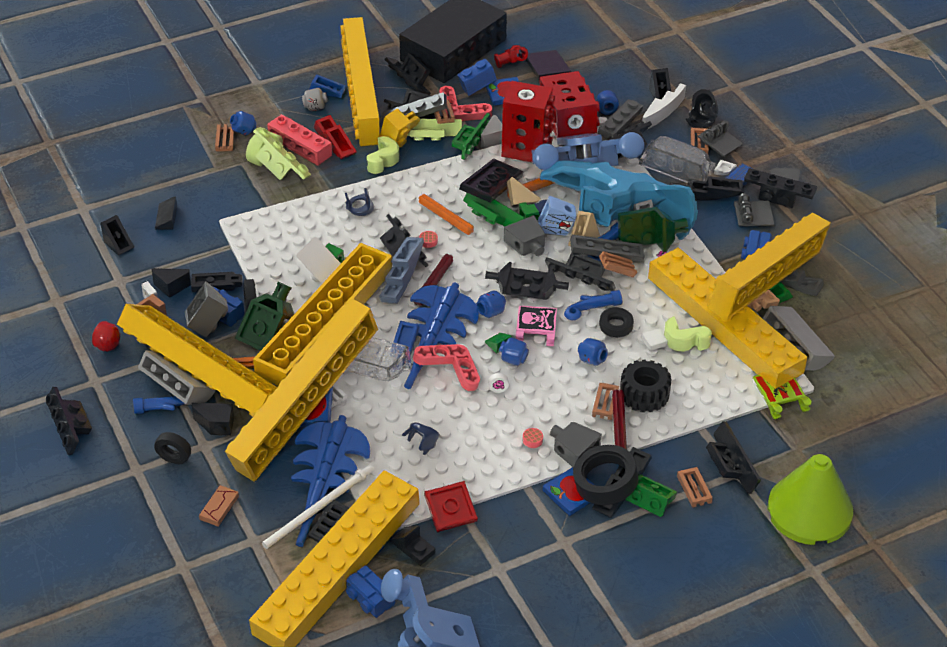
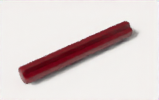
M445 254L422 287L439 283L453 262L452 255ZM414 302L415 305H423L422 303Z
M615 389L612 394L615 445L627 450L623 390Z

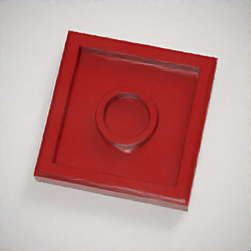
M465 481L424 492L437 532L477 522L478 517Z

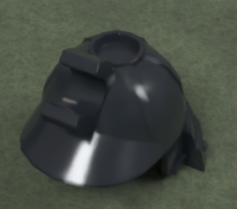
M698 90L692 97V110L689 111V118L685 119L693 128L710 127L717 118L718 105L710 90Z

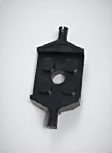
M508 262L500 272L486 271L485 279L497 280L496 283L499 284L500 292L507 295L547 300L556 291V288L568 290L569 282L556 280L552 267L548 268V272L512 268V262Z

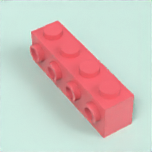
M282 114L267 124L268 131L282 136L283 146L317 166L332 156V145L329 140Z

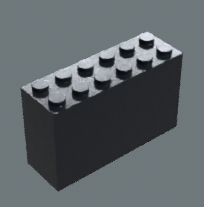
M449 0L399 34L400 61L404 62L408 53L414 54L431 71L429 76L442 83H446L506 40L507 13L482 0Z

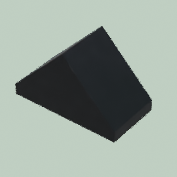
M668 68L651 70L649 90L654 99L662 100L666 92L671 91Z
M117 215L100 223L104 243L117 255L134 248Z
M152 268L154 285L169 298L191 286L190 269Z

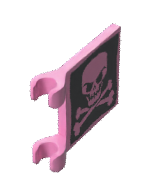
M519 306L516 339L523 341L524 333L547 335L546 346H554L557 308Z

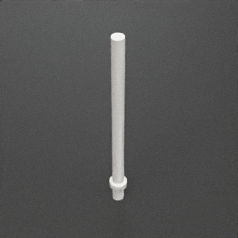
M369 464L362 470L358 469L355 471V475L262 542L264 548L268 549L359 481L363 482L366 480V476L374 471V467Z

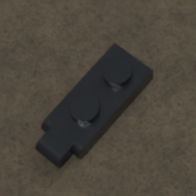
M234 272L192 274L191 289L192 292H198L206 281L212 287L219 290H234L235 287L243 285V276Z

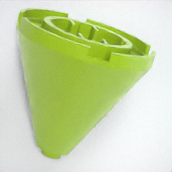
M823 454L812 456L780 480L772 488L768 499L767 510L770 512L771 522L776 529L786 537L803 544L815 545L816 541L827 540L828 544L838 540L848 531L853 518L851 499L831 459Z

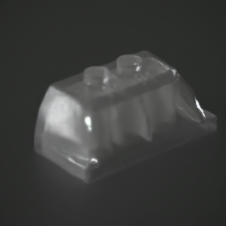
M659 136L655 140L651 139L638 165L688 183L689 179L706 181L707 177L711 176L716 163L711 162L710 156L702 149L667 136Z
M372 337L345 371L373 379L390 381L397 378L403 371L411 372L413 364L408 346Z

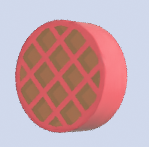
M433 231L422 232L419 238H423V247L432 248L438 243V236Z
M536 428L525 430L523 433L524 445L529 448L541 446L543 443V433Z

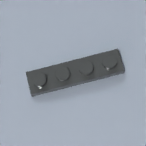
M442 92L382 112V125L385 116L397 108L404 115L413 111L418 117L447 109V96Z
M628 99L599 127L597 134H601V136L607 139L613 134L617 133L619 135L642 112L643 105Z
M573 234L570 238L572 253L599 256L605 251L636 262H643L645 258L643 244Z

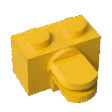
M397 108L385 116L380 137H389L395 140L399 147H402L407 141L408 133L418 125L420 118L413 111L404 115Z

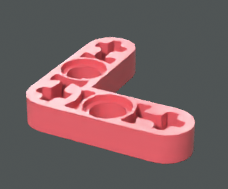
M443 86L440 88L439 93L444 92L445 95H449L447 100L452 103L450 105L455 119H461L462 121L482 120L486 113H489L490 117L492 116V106L490 104L458 105L453 87Z
M452 344L418 346L415 348L413 354V361L419 365L452 364L462 388L468 391H475L478 388L480 377L469 350L465 346ZM436 353H441V354H444L445 356H444V357H443V356H439V355H437ZM460 366H466L469 369H463Z

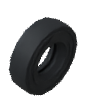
M246 279L243 282L246 311L251 300L256 298L254 279Z
M619 307L604 310L599 320L601 331L610 337L616 338L628 335L632 331L634 324L632 314L628 310ZM612 319L622 320L624 323L622 325L616 326L610 324L609 321Z
M172 432L161 433L154 444L156 453L167 462L183 464L191 455L192 449L187 440ZM167 445L173 446L178 451L170 449Z

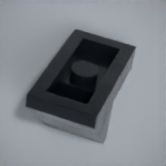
M418 525L404 527L390 539L393 545L420 566L435 554V547L420 536V526Z

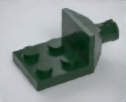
M657 207L618 213L619 241L643 244V246L657 244L663 252H667L675 240V234L688 232V228H685L688 227L686 218L672 220L669 215Z
M277 282L272 295L264 294L252 299L235 339L261 351L281 329L284 320H289L294 315L291 304L286 302L292 287Z

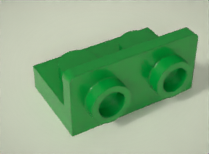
M640 474L637 487L625 500L662 517L667 505L675 499L677 491Z

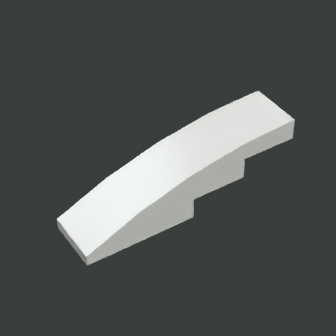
M680 83L675 92L667 91L662 100L655 98L643 115L642 122L647 123L651 121L652 125L649 127L651 128L667 118L685 99L686 85Z

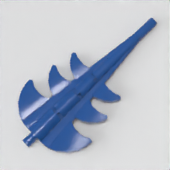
M454 282L446 288L437 285L424 286L411 296V302L422 303L430 307L417 308L407 314L408 319H416L425 323L418 324L420 328L417 336L421 337L419 346L437 345L438 343L443 345L456 344L453 336L446 331L456 333L465 338L466 328L456 317H462L477 324L479 318L477 305L470 297L460 293L458 283ZM413 362L411 372L404 384L406 389L412 388L423 365Z
M340 415L338 420L332 423L316 422L308 425L295 439L296 445L308 444L317 447V449L303 451L293 459L294 465L304 464L313 467V469L301 470L291 477L292 482L310 484L305 510L325 497L329 488L336 489L345 482L336 473L355 475V471L358 470L357 466L345 454H356L365 459L370 458V445L367 437L360 430L347 426L345 423L347 418L344 415ZM316 514L302 523L296 541L297 546H304Z

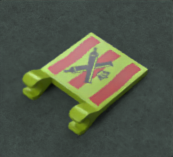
M760 375L753 376L752 379H754L761 395H763L773 419L781 418L782 407L780 404L797 400L802 412L810 411L809 406L812 404V401L804 394L795 378L775 389Z

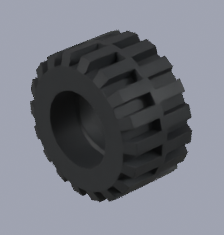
M637 360L634 361V364L629 363L627 368L623 369L620 390L624 392L625 405L632 407V410H640V412L644 413L645 411H658L661 409V406L664 407L669 400L672 380L668 369L652 360H642L640 362Z

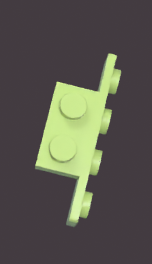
M420 119L418 125L411 129L407 136L414 137V140H424V137H431V140H441V137L456 136L462 128V120L455 119L453 123L438 124L436 119Z
M259 127L253 131L265 143L255 157L279 180H282L291 169L302 179L310 177L311 173L308 172V168L300 164L291 152H287L280 141L272 138L267 129Z

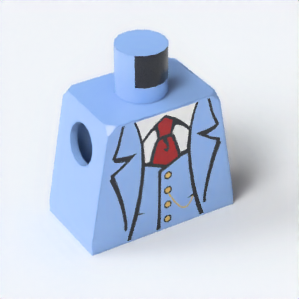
M549 196L537 220L544 233L568 235L571 227H574L577 217L575 206Z

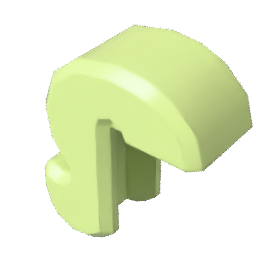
M270 132L272 138L283 144L282 136ZM256 134L253 135L248 143L246 158L247 161L261 167L263 164L255 155L265 143Z
M385 136L378 137L379 150L367 155L368 172L378 174L384 171V167H391L399 162V145L395 140Z
M673 316L668 318L665 323L664 336L668 341L667 345L669 348L675 351H688L694 346H697V349L701 351L710 347L712 331L706 326L679 330L676 319Z

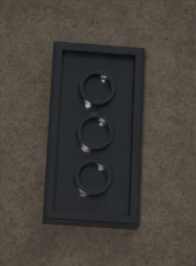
M557 50L528 53L526 61L539 81V77L571 72Z
M492 159L462 182L459 190L491 203L508 189L507 181L511 177L518 181L523 177L524 171L499 160Z

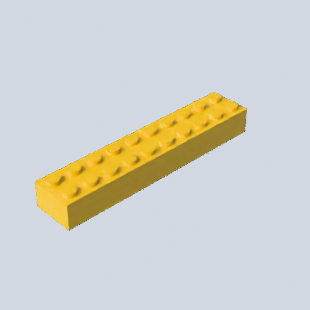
M363 18L343 19V25H340L342 35L341 46L352 118H354L355 140L359 139L360 146L378 145V137H380L379 114Z
M812 212L807 217L804 216L798 223H794L791 228L786 229L781 235H777L771 242L768 241L761 249L758 248L755 253L748 255L745 260L739 261L735 267L729 268L722 276L719 275L714 282L715 289L709 297L708 309L725 320L730 319L820 253L831 222Z
M359 243L254 357V372L270 383L279 386L281 380L287 377L292 367L301 360L305 351L311 348L316 342L317 337L326 330L330 321L340 313L342 307L351 298L364 305L381 286L392 269V255Z
M679 247L650 261L648 279L698 323L708 327L715 338L756 374L764 378L772 387L776 389L793 378L804 374L807 356L751 308L746 306L728 320L708 309L709 297L715 289L714 282L716 279Z
M351 298L342 307L340 313L330 321L326 330L317 337L316 342L311 348L305 351L301 360L292 367L287 377L281 380L273 394L267 397L266 402L254 413L253 418L248 424L242 427L234 441L228 444L225 453L237 472L255 482L378 331L369 307Z
M125 304L117 323L118 326L123 328V332L137 337L136 340L138 342L149 345L152 351L161 353L167 361L178 364L177 367L179 369L190 372L191 376L197 380L204 381L207 387L219 391L220 396L234 401L235 406L248 410L249 415L252 417L263 406L267 397L277 389L269 381L152 306Z
M384 470L249 619L252 635L271 647H296L347 588V578L367 565L419 505L418 488Z

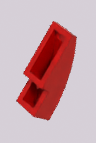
M331 115L315 121V131L319 136L331 142L332 152L340 159L357 152L340 124L336 125Z

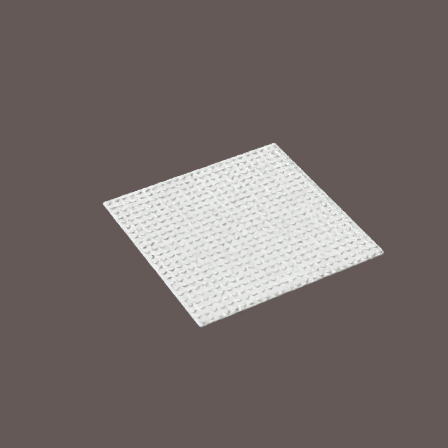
M599 117L600 125L597 126V133L599 127L608 120L606 117ZM552 131L550 133V136L553 137L552 145L554 147L563 146L557 145V137ZM502 144L473 151L465 160L461 159L462 155L219 220L223 233L245 278L254 279L256 298L264 294L272 295L277 282H281L292 287L286 302L291 304L294 314L322 285L296 257V254L315 236L324 246L330 243L342 249L345 260L359 243L391 255L380 240V237L393 227L386 217L387 214H390L393 218L396 216L403 224L401 228L404 227L410 233V237L419 238L420 234L425 231H433L437 234L438 243L432 248L422 246L421 249L427 257L425 261L428 263V266L425 267L418 260L407 288L398 303L381 302L379 295L387 285L386 280L365 302L364 305L372 311L378 331L335 382L347 394V399L331 408L330 423L337 421L340 415L346 416L345 423L347 426L360 430L367 437L370 445L369 459L356 454H345V456H348L355 462L357 469L362 470L369 464L374 467V471L366 476V480L363 482L359 481L349 489L355 502L384 470L418 488L419 505L397 530L432 519L424 496L425 491L465 481L471 501L475 505L554 479L572 468L554 451L555 438L550 436V431L554 425L565 429L571 422H576L601 433V445H615L613 417L612 420H608L607 416H604V419L600 418V415L592 417L593 406L599 383L617 385L620 390L623 369L627 368L629 363L634 364V361L637 360L639 362L642 360H652L655 363L662 364V367L668 369L672 380L669 400L658 411H645V413L640 412V410L635 411L632 410V407H627L625 405L626 402H624L626 442L629 452L632 447L641 450L720 424L722 421L726 422L768 408L763 395H761L756 386L757 384L752 379L753 376L758 374L713 335L711 336L710 347L701 351L697 349V346L684 352L675 351L669 348L668 345L650 351L641 339L642 333L659 328L664 335L665 323L668 318L673 316L676 319L679 330L702 326L648 279L650 261L653 260L654 251L659 249L657 244L643 246L645 255L643 262L632 261V264L635 266L634 269L637 270V274L634 277L605 269L602 278L613 281L616 287L615 290H620L623 301L622 305H610L581 311V317L573 321L568 320L564 316V312L570 305L583 301L580 299L581 295L610 294L611 290H601L595 284H585L579 278L575 277L572 279L558 271L557 273L554 272L556 280L569 282L568 290L556 288V291L552 293L549 299L543 300L502 294L499 284L496 283L497 280L485 279L486 271L498 273L508 262H512V268L548 272V267L545 263L546 257L566 264L571 254V247L568 246L573 227H571L568 235L545 234V250L542 255L536 256L532 252L523 256L504 242L503 225L488 223L485 221V216L479 217L472 213L473 209L463 201L466 192L459 190L460 184L492 159L499 160L524 171L523 177L518 180L521 184L540 178V174L544 170L539 169L533 162L501 157ZM587 144L588 157L591 156L590 144ZM576 145L577 158L584 157L582 145ZM622 157L618 159L619 165L612 166L616 169L633 173H646L651 176L638 158L629 159ZM556 183L533 191L535 195L541 198L537 203L541 200H547L549 196H553L573 204L577 216L581 196L580 191L560 186ZM364 188H367L370 199L374 204V210L365 216L353 215L346 209L345 202L347 200L345 193L348 194L350 200L354 196L365 193ZM507 190L495 199L519 214V206L511 207L510 199L507 197ZM426 194L473 225V233L470 235L465 234L418 202L419 196ZM365 200L355 201L352 207L360 208L364 206ZM613 220L608 227L597 224L600 236L608 232L618 220ZM692 228L683 240H679L675 234V240L668 249L669 251L679 247L715 279L719 275L722 276L726 273ZM445 254L453 256V262L437 286L446 288L456 282L459 284L458 290L460 293L470 297L476 305L481 295L493 290L498 291L505 297V310L503 313L491 318H486L479 313L477 324L465 318L456 317L466 328L465 338L456 333L446 331L453 336L456 344L463 345L469 350L480 377L478 388L475 391H468L462 388L452 364L423 365L412 388L406 389L404 384L411 372L414 362V350L419 346L421 337H416L409 362L389 357L400 321L425 324L416 319H408L407 314L417 308L430 307L425 304L422 306L415 305L414 302L410 301V298L424 285ZM519 306L557 308L554 346H546L547 335L524 333L523 342L527 344V349H529L524 364L520 363V365L515 366L501 359L502 353L496 354L485 343V340L498 333L509 334L516 339ZM613 307L628 310L634 319L632 331L628 335L618 338L604 334L599 326L600 315L604 310ZM285 319L284 322H283V324H282V326H281V328H282L289 320ZM612 319L609 321L610 324L616 326L622 325L624 323L622 320ZM587 338L602 341L608 350L606 360L597 366L585 363L579 358L578 346ZM436 353L439 356H445L444 354ZM460 366L463 369H469L466 366ZM496 373L506 375L509 382L508 389L501 393L491 391L488 383L490 376ZM805 374L795 378L805 395L814 392V386ZM606 389L602 391L598 407L600 410L602 409ZM613 390L610 391L606 411L610 409ZM416 422L429 426L440 434L435 447L430 449L426 455H423V451L419 450L422 436L416 433L410 442L407 440L408 435L402 436L411 423ZM529 428L539 429L543 433L542 445L537 448L525 446L523 443L524 431ZM341 473L345 481L353 476L348 473Z

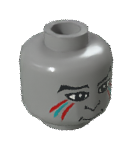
M320 88L306 90L304 95H302L304 108H307L309 111L324 109L325 103L328 102L326 92L323 93Z

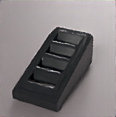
M333 500L314 525L308 537L319 543L324 537L319 531L321 530L327 534L330 528L325 525L332 528L347 512L349 507Z

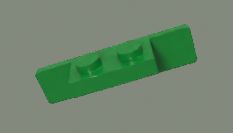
M486 113L476 128L464 124L452 140L451 147L462 150L461 159L465 160L468 155L472 154L473 148L478 146L481 134L490 121L489 113Z
M466 193L463 199L467 206L473 209L472 213L479 217L485 216V221L492 225L498 223L505 227L526 219L497 200H493L490 203L469 193Z

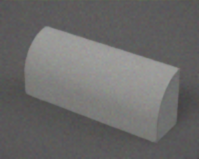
M769 307L763 320L807 356L805 370L814 371L821 369L834 359L835 355L792 307Z
M145 350L138 368L185 404L205 403L215 393L216 390L207 387L204 381L197 380L191 376L190 372L179 369L177 367L178 364L167 361L161 353Z

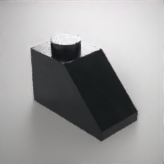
M192 403L194 420L210 435L231 436L234 421L232 404Z

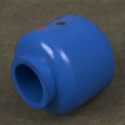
M609 90L598 94L596 101L599 103V111L604 115L615 113L619 107L616 94Z
M243 111L236 112L230 118L232 130L245 136L253 133L257 125L254 116Z
M494 290L481 295L477 302L478 312L486 318L503 313L506 304L505 297Z
M511 337L507 342L503 341L501 343L499 352L502 353L501 359L503 361L518 366L526 361L529 349H527L525 342Z
M587 338L578 346L580 360L593 366L603 363L608 356V350L602 341Z

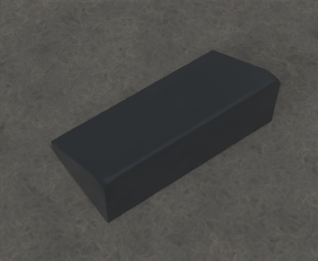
M176 197L159 203L155 230L174 229L177 210Z

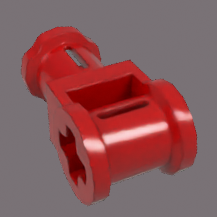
M513 45L510 49L505 50L504 53L494 54V61L498 68L509 62L524 61L528 57V50L525 47Z

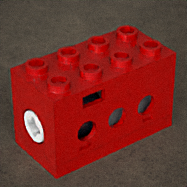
M579 71L539 77L540 86L553 88L552 95H555V101L552 106L554 116L551 123H553V132L557 138L597 133V126L600 125L599 117L597 116V112L600 110L599 103L595 101L594 94L590 92L589 85H586L585 78L580 75Z
M511 81L503 100L501 157L533 162L531 150H535L541 144L552 145L553 137L550 136V133L553 131L551 120L554 116L552 106L555 101V95H552L553 88Z

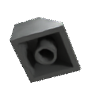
M205 281L185 310L187 327L208 337L210 332L213 333L216 330L219 319L227 314V300Z

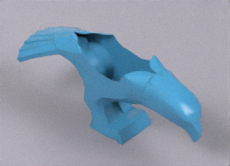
M557 161L551 168L542 171L540 174V180H549L560 186L580 191L579 211L593 213L596 224L608 227L613 220H618V213L633 211L634 204L651 199L653 206L669 215L672 220L687 219L688 227L685 228H688V232L677 233L676 236L679 240H683L689 234L695 220H697V201H695V195L690 187L667 185L655 180L646 173H633L616 169L610 166L609 162Z

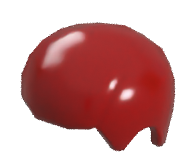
M107 321L100 322L92 335L93 346L104 352L114 350L121 338L119 328Z

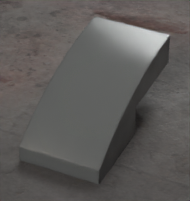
M797 269L781 280V283L794 290L817 296L824 286L823 279L806 277L804 270Z

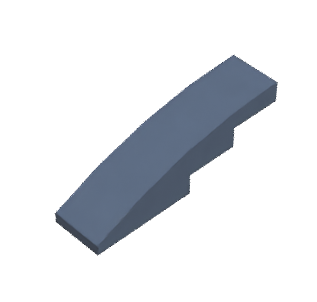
M407 237L392 258L393 267L385 278L387 285L379 295L381 302H399L415 270L424 243L423 238Z

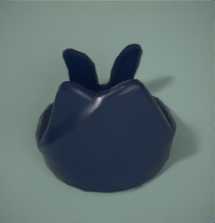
M364 188L365 193L354 196L350 200L348 194L345 193L347 200L345 202L346 209L353 215L365 216L374 210V204L370 199L367 188ZM357 200H365L364 206L360 208H353L352 204Z
M416 422L411 423L410 427L402 434V436L408 435L407 440L409 442L416 433L422 436L419 450L423 451V455H426L430 449L435 447L440 436L439 432L435 429Z

